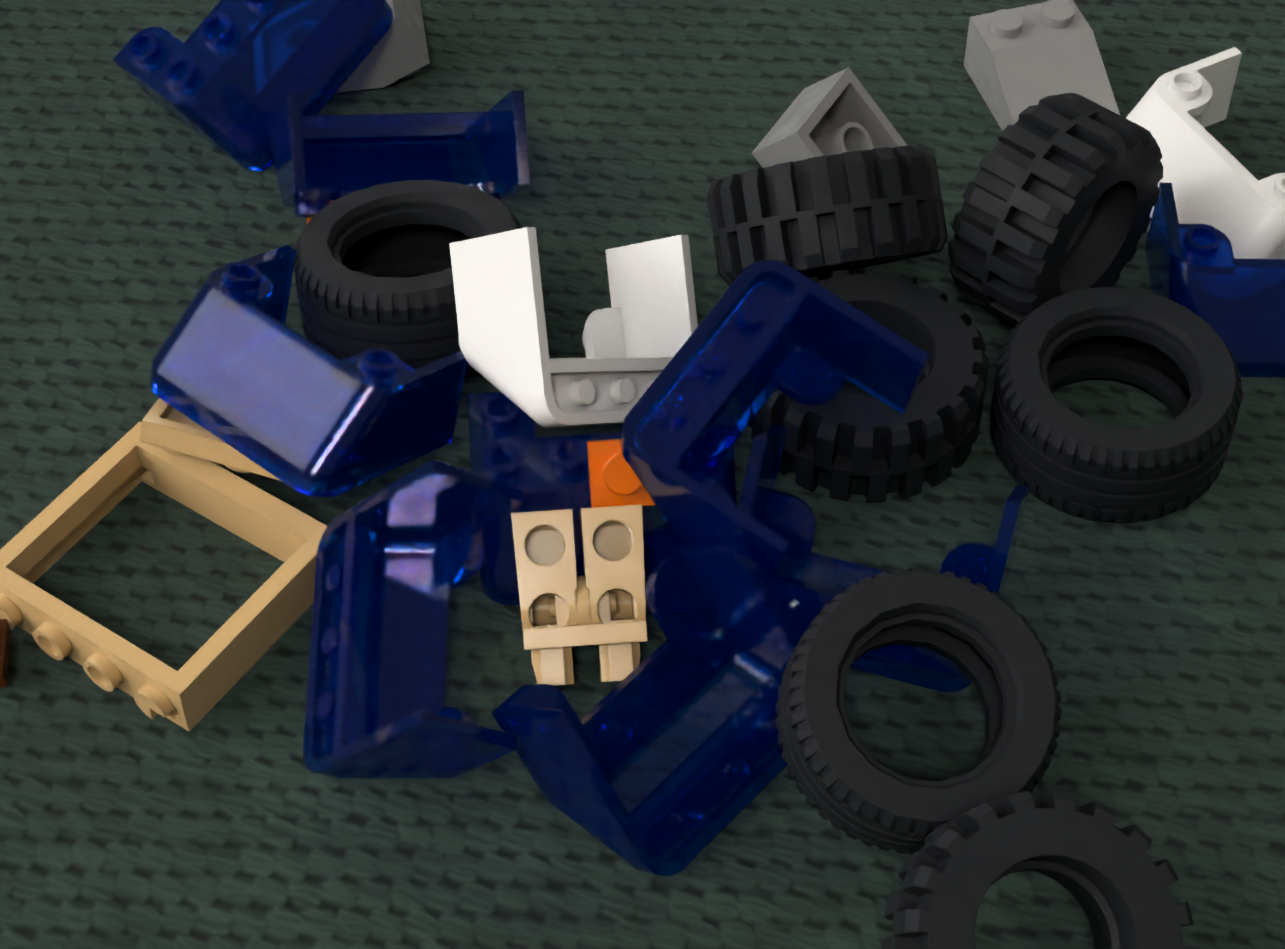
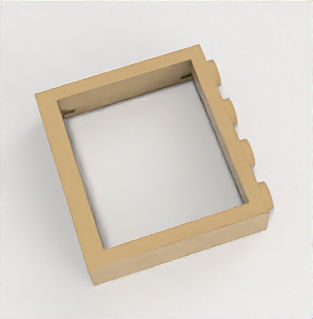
M139 421L0 549V619H7L10 630L18 626L33 635L38 646L53 659L61 661L67 656L82 665L88 677L100 688L112 692L117 687L134 697L138 707L152 720L160 714L190 732L344 571L339 534L334 529L214 462L190 455H175L162 447L140 442L142 422ZM141 482L148 484L284 562L178 671L33 584Z

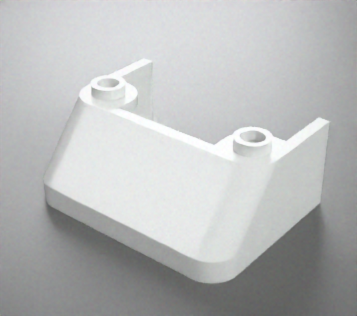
M1236 47L1161 75L1126 117V119L1150 131L1162 153L1160 161L1163 165V178L1158 182L1160 194L1157 204L1151 210L1150 217L1152 219L1147 231L1204 290L1214 296L1226 299L1246 296L1285 279V173H1277L1257 180L1204 128L1225 120L1227 117L1242 53Z
M524 227L449 243L461 352L471 367L540 426L556 428L669 422L691 419L699 414L704 403L705 388L688 235H676L605 250L611 308L597 309L588 316L582 335L586 358H549L536 227Z

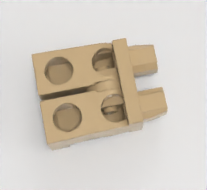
M642 504L580 509L584 575L577 576L572 509L511 513L524 650H531L532 666L538 687L574 684L572 647L598 645L601 682L637 680L641 656L640 642L648 641Z

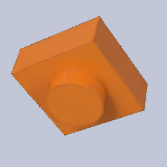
M653 436L587 441L591 508L642 504V506L659 505L655 438Z

